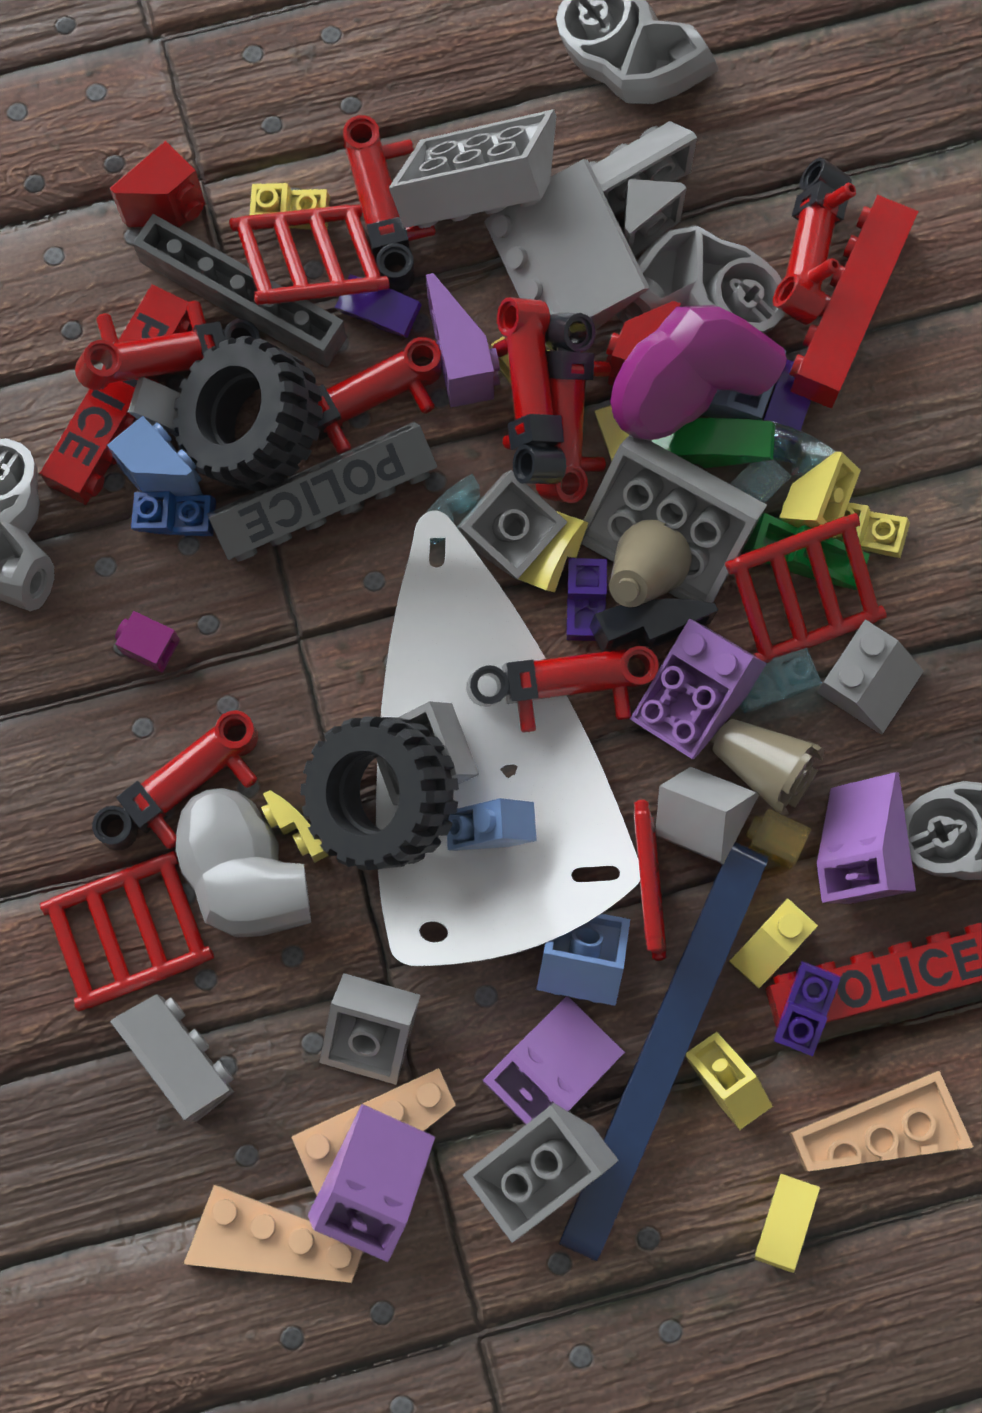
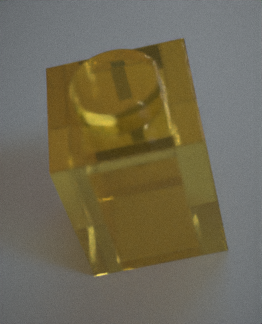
M768 808L762 818L757 815L754 816L746 833V837L752 839L748 848L768 856V860L790 870L796 864L811 828Z

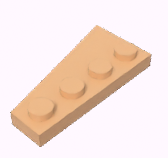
M439 1068L363 1103L370 1108L422 1131H426L456 1106ZM361 1105L292 1136L316 1195H318Z
M940 1071L931 1073L789 1133L805 1171L973 1148Z
M214 1185L184 1264L352 1283L363 1251L313 1230L310 1220Z

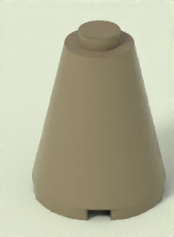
M644 520L635 523L625 531L617 544L609 585L610 593L617 603L625 607H636L675 590L683 583L692 563V555L687 540L678 530L676 532L665 526L666 523L659 520Z
M730 719L727 723H724L710 740L714 743L713 752L752 790L757 792L773 810L782 816L789 814L786 809L788 804L793 807L797 806L812 784L818 772L817 769L812 767L815 757L823 760L824 748L817 744L736 719Z

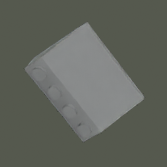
M548 110L420 140L389 186L404 228L417 225L419 228H427L440 220L451 218L452 221H461L478 212L485 211L486 214H494L502 211L507 206L520 204L521 207H527L538 203L542 199L551 180L556 126L555 110Z
M583 159L551 176L550 184L538 203L527 207H521L520 204L507 206L484 221L519 297L544 301L549 307L550 316L555 313H583L592 319L596 331L650 289L588 160Z
M629 435L620 444L583 520L588 522L581 544L614 562L617 544L621 536L632 525L644 520L666 523L665 526L675 532L678 530L685 537L692 555V563L685 580L679 587L669 593L679 599L713 603L729 575L725 562L740 556L767 504L652 441L633 438Z

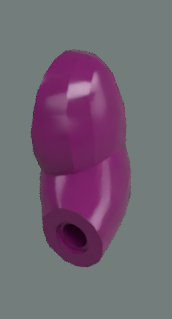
M714 305L676 307L655 332L635 346L623 363L613 384L611 396L613 417L621 430L633 438L656 440L670 436L685 424L696 420L709 408L717 390H729L754 396L768 391L780 378L786 365L785 350L746 320L721 307Z

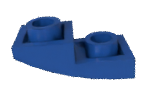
M170 491L134 492L131 529L167 535L213 536L214 528L207 513L215 510L216 499L211 495L175 496Z

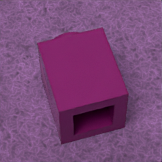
M135 611L132 612L129 619H124L120 623L115 634V639L117 640L115 645L123 655L161 673L166 668L180 641L175 630Z

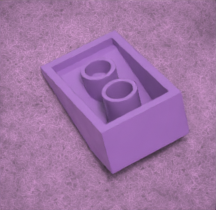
M434 273L427 274L428 306L436 343L441 351L442 371L450 408L494 399V386L500 385L498 374L500 366L496 348L489 349L486 335Z

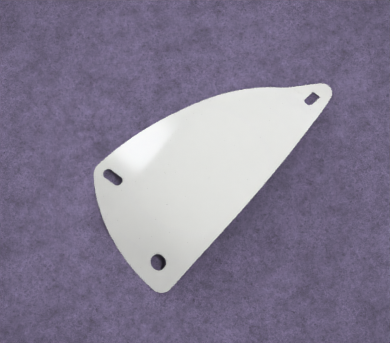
M441 511L425 513L418 520L415 527L392 627L383 688L381 717H400L429 701L452 703L479 775L459 784V790H454L453 801H458L457 809L499 798L534 802L537 841L504 848L450 851L447 847V835L438 837L441 840V845L434 852L426 853L423 860L415 864H406L404 867L378 869L381 904L390 950L397 960L411 966L475 962L536 947L589 922L617 903L640 882L638 857L597 755L568 697L559 696L534 700L533 709L536 730L525 733L520 728L517 703L507 704L506 696L500 702L489 707L479 706L468 697L466 691L467 681L470 675L480 667L492 665L502 669V665L508 662L531 659L542 660L546 658L500 585L458 528ZM430 538H446L444 564L437 568L432 567L429 563ZM489 676L479 678L478 689L481 694L489 697L495 695L497 684L493 678ZM377 763L376 827L383 830L395 816L398 805L392 804ZM505 765L518 766L516 773L509 778L500 769ZM615 866L620 870V876L616 880L576 882L571 876L573 870L582 867ZM427 922H439L447 928L448 936L441 942H429L421 937L420 927Z

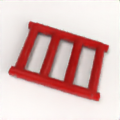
M341 205L230 218V228L232 232H238L257 289L254 293L256 305H270L388 290L390 286L387 276H381L360 220L362 217L361 205ZM345 220L366 278L345 280L325 222ZM310 224L330 282L308 283L289 226ZM274 228L294 286L272 289L253 230Z
M857 513L840 517L725 562V567L729 574H734L758 651L754 653L755 657L765 663H772L858 630L865 619L873 624L887 617L884 607L882 605L878 606L856 530V527L860 526ZM839 534L843 538L863 607L862 612L844 619L821 546V541ZM805 547L828 625L807 632L785 559V555ZM768 561L771 563L793 638L773 646L749 572L750 568Z
M638 800L634 802V818L647 950L652 952V960L663 961L667 958L654 818L649 810V801Z
M176 851L159 855L40 903V909L45 916L49 915L76 990L78 997L74 998V1005L77 1012L93 1008L214 959V953L209 945L205 947L178 875L175 866L179 864ZM161 872L190 951L168 961L138 881ZM123 886L152 964L151 968L133 975L129 974L102 898L103 894ZM87 901L115 982L92 990L64 910Z

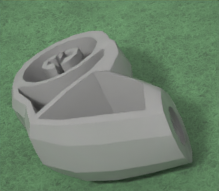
M563 0L559 5L556 16L558 30L573 63L587 76L606 84L613 93L626 103L654 104L672 98L718 71L716 60L692 25L659 21L652 6L646 0Z
M692 225L665 232L645 250L637 263L650 289L617 313L616 316L624 323L629 319L672 301L681 303L680 307L714 305L743 318L764 334L772 330L785 314L772 303L775 290L782 280L779 274L763 258L747 247L719 239L699 226Z
M3 438L0 439V601L33 611L39 609L44 604L54 582V565L50 557L28 536L38 519L40 504L38 496V468L31 452L23 444Z

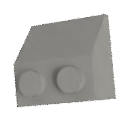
M510 470L495 482L458 524L457 528L471 547L482 557L513 578L518 579L564 527L567 521L527 484L518 482L514 472Z
M865 619L816 693L882 735L924 671L897 639Z
M429 701L399 717L409 719L412 724L423 725L429 729V737L439 738L445 746V749L442 751L443 756H451L455 767L450 772L452 778H458V785L479 775L452 703ZM379 755L376 757L390 799L393 805H399L400 788L397 776L391 765Z
M343 973L331 1002L319 1063L396 1085L413 1029L420 995Z

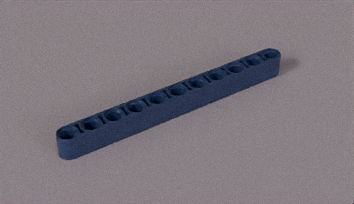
M735 842L724 864H721L603 1138L619 1161L581 1190L559 1245L593 1261L598 1260L769 859L768 856Z

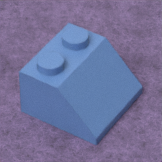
M600 914L580 927L546 942L536 990L615 1006L624 969L630 919Z

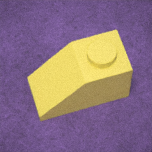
M834 452L792 483L779 518L797 528L803 525L814 528L843 517L861 470L845 454Z
M787 898L729 962L759 989L818 925Z
M715 1032L686 1053L685 1057L718 1105L739 1130L773 1107L758 1077L718 1032Z

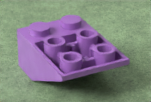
M689 619L630 720L691 759H695L748 696L767 663L708 627Z
M890 773L831 788L817 859L822 903L852 904L916 891L899 773Z
M566 996L483 1079V1083L526 1125L553 1103L569 1111L625 1052Z
M361 1104L308 1213L313 1230L388 1262L407 1224L435 1137Z

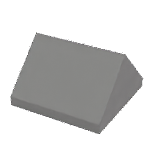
M628 179L623 234L635 258L681 221L687 189L682 183Z
M689 767L659 786L656 836L724 864L759 795L757 792Z

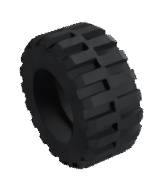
M251 336L231 338L220 342V348L213 346L204 352V358L201 361L196 360L189 368L192 372L188 379L183 378L179 387L182 389L180 398H176L174 406L175 411H177V418H173L174 430L180 435L176 437L180 450L182 449L191 458L199 473L239 490L263 491L268 486L273 488L284 482L285 475L289 477L294 475L300 469L298 464L302 459L306 461L312 453V450L309 448L313 440H318L320 429L317 428L318 421H322L323 408L318 405V402L322 400L319 386L315 385L316 378L312 371L305 367L304 362L260 338L255 339ZM261 389V407L258 417L251 429L236 441L235 423L239 410L253 392Z
M364 716L363 718H352L343 721L341 726H334L327 731L324 736L327 741H318L312 749L311 753L314 755L312 761H306L303 771L304 774H307L306 783H301V795H305L306 806H302L304 818H310L312 825L308 828L314 840L321 839L323 841L320 845L321 849L329 856H337L336 859L339 863L348 867L356 866L360 870L404 867L406 864H415L423 860L426 853L434 852L441 845V840L438 837L448 835L453 825L448 819L450 814L457 813L458 801H453L454 790H459L458 778H452L450 772L455 767L451 756H443L442 751L445 749V746L439 738L429 737L430 731L423 725L412 724L409 719L399 717ZM379 755L393 768L400 788L399 805L395 816L383 830L376 827L368 819L360 799L362 776L371 761Z

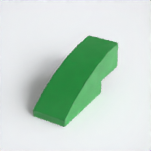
M697 418L685 424L672 435L651 441L692 464L698 463L703 468L773 460L775 423L751 419Z
M763 513L741 554L809 530L811 527L803 525L797 528ZM833 537L821 541L833 585L857 590L844 542ZM806 547L785 555L789 572L815 580ZM863 551L867 565L870 554Z

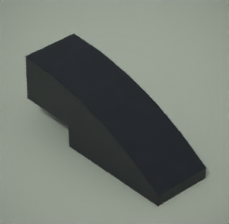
M655 599L636 607L619 605L596 613L589 628L602 652L610 651L636 639L640 646L652 649L678 638L689 619L704 626L710 624L718 612V608L715 603L698 600Z

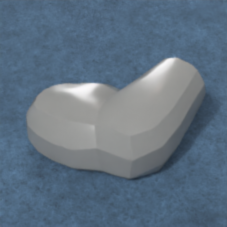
M961 781L938 787L920 796L906 808L905 819L911 860L918 869L933 876L955 877L961 880H982V783Z
M224 788L205 790L192 797L180 814L177 826L176 853L181 873L196 893L205 924L240 938L264 936L311 923L304 864L278 861L279 843L272 828L264 821L254 802L240 792Z

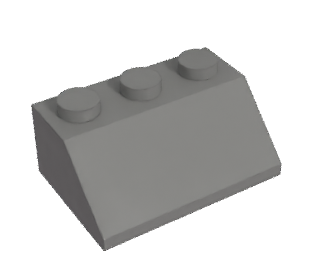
M669 121L660 127L653 126L647 129L638 140L629 145L626 143L619 145L608 157L598 163L596 161L589 163L614 216L625 210L628 179L675 182L691 172L697 136L693 131Z
M156 994L118 1015L110 1022L185 1121L197 1122L234 1093V1090L229 1085L234 1078L220 1060L213 1064L205 1051L210 1047L196 1029L189 1032L184 1026L181 1019L186 1015L172 997L165 1000L162 996Z
M553 1103L465 1172L463 1176L513 1243L619 1160L593 1126Z

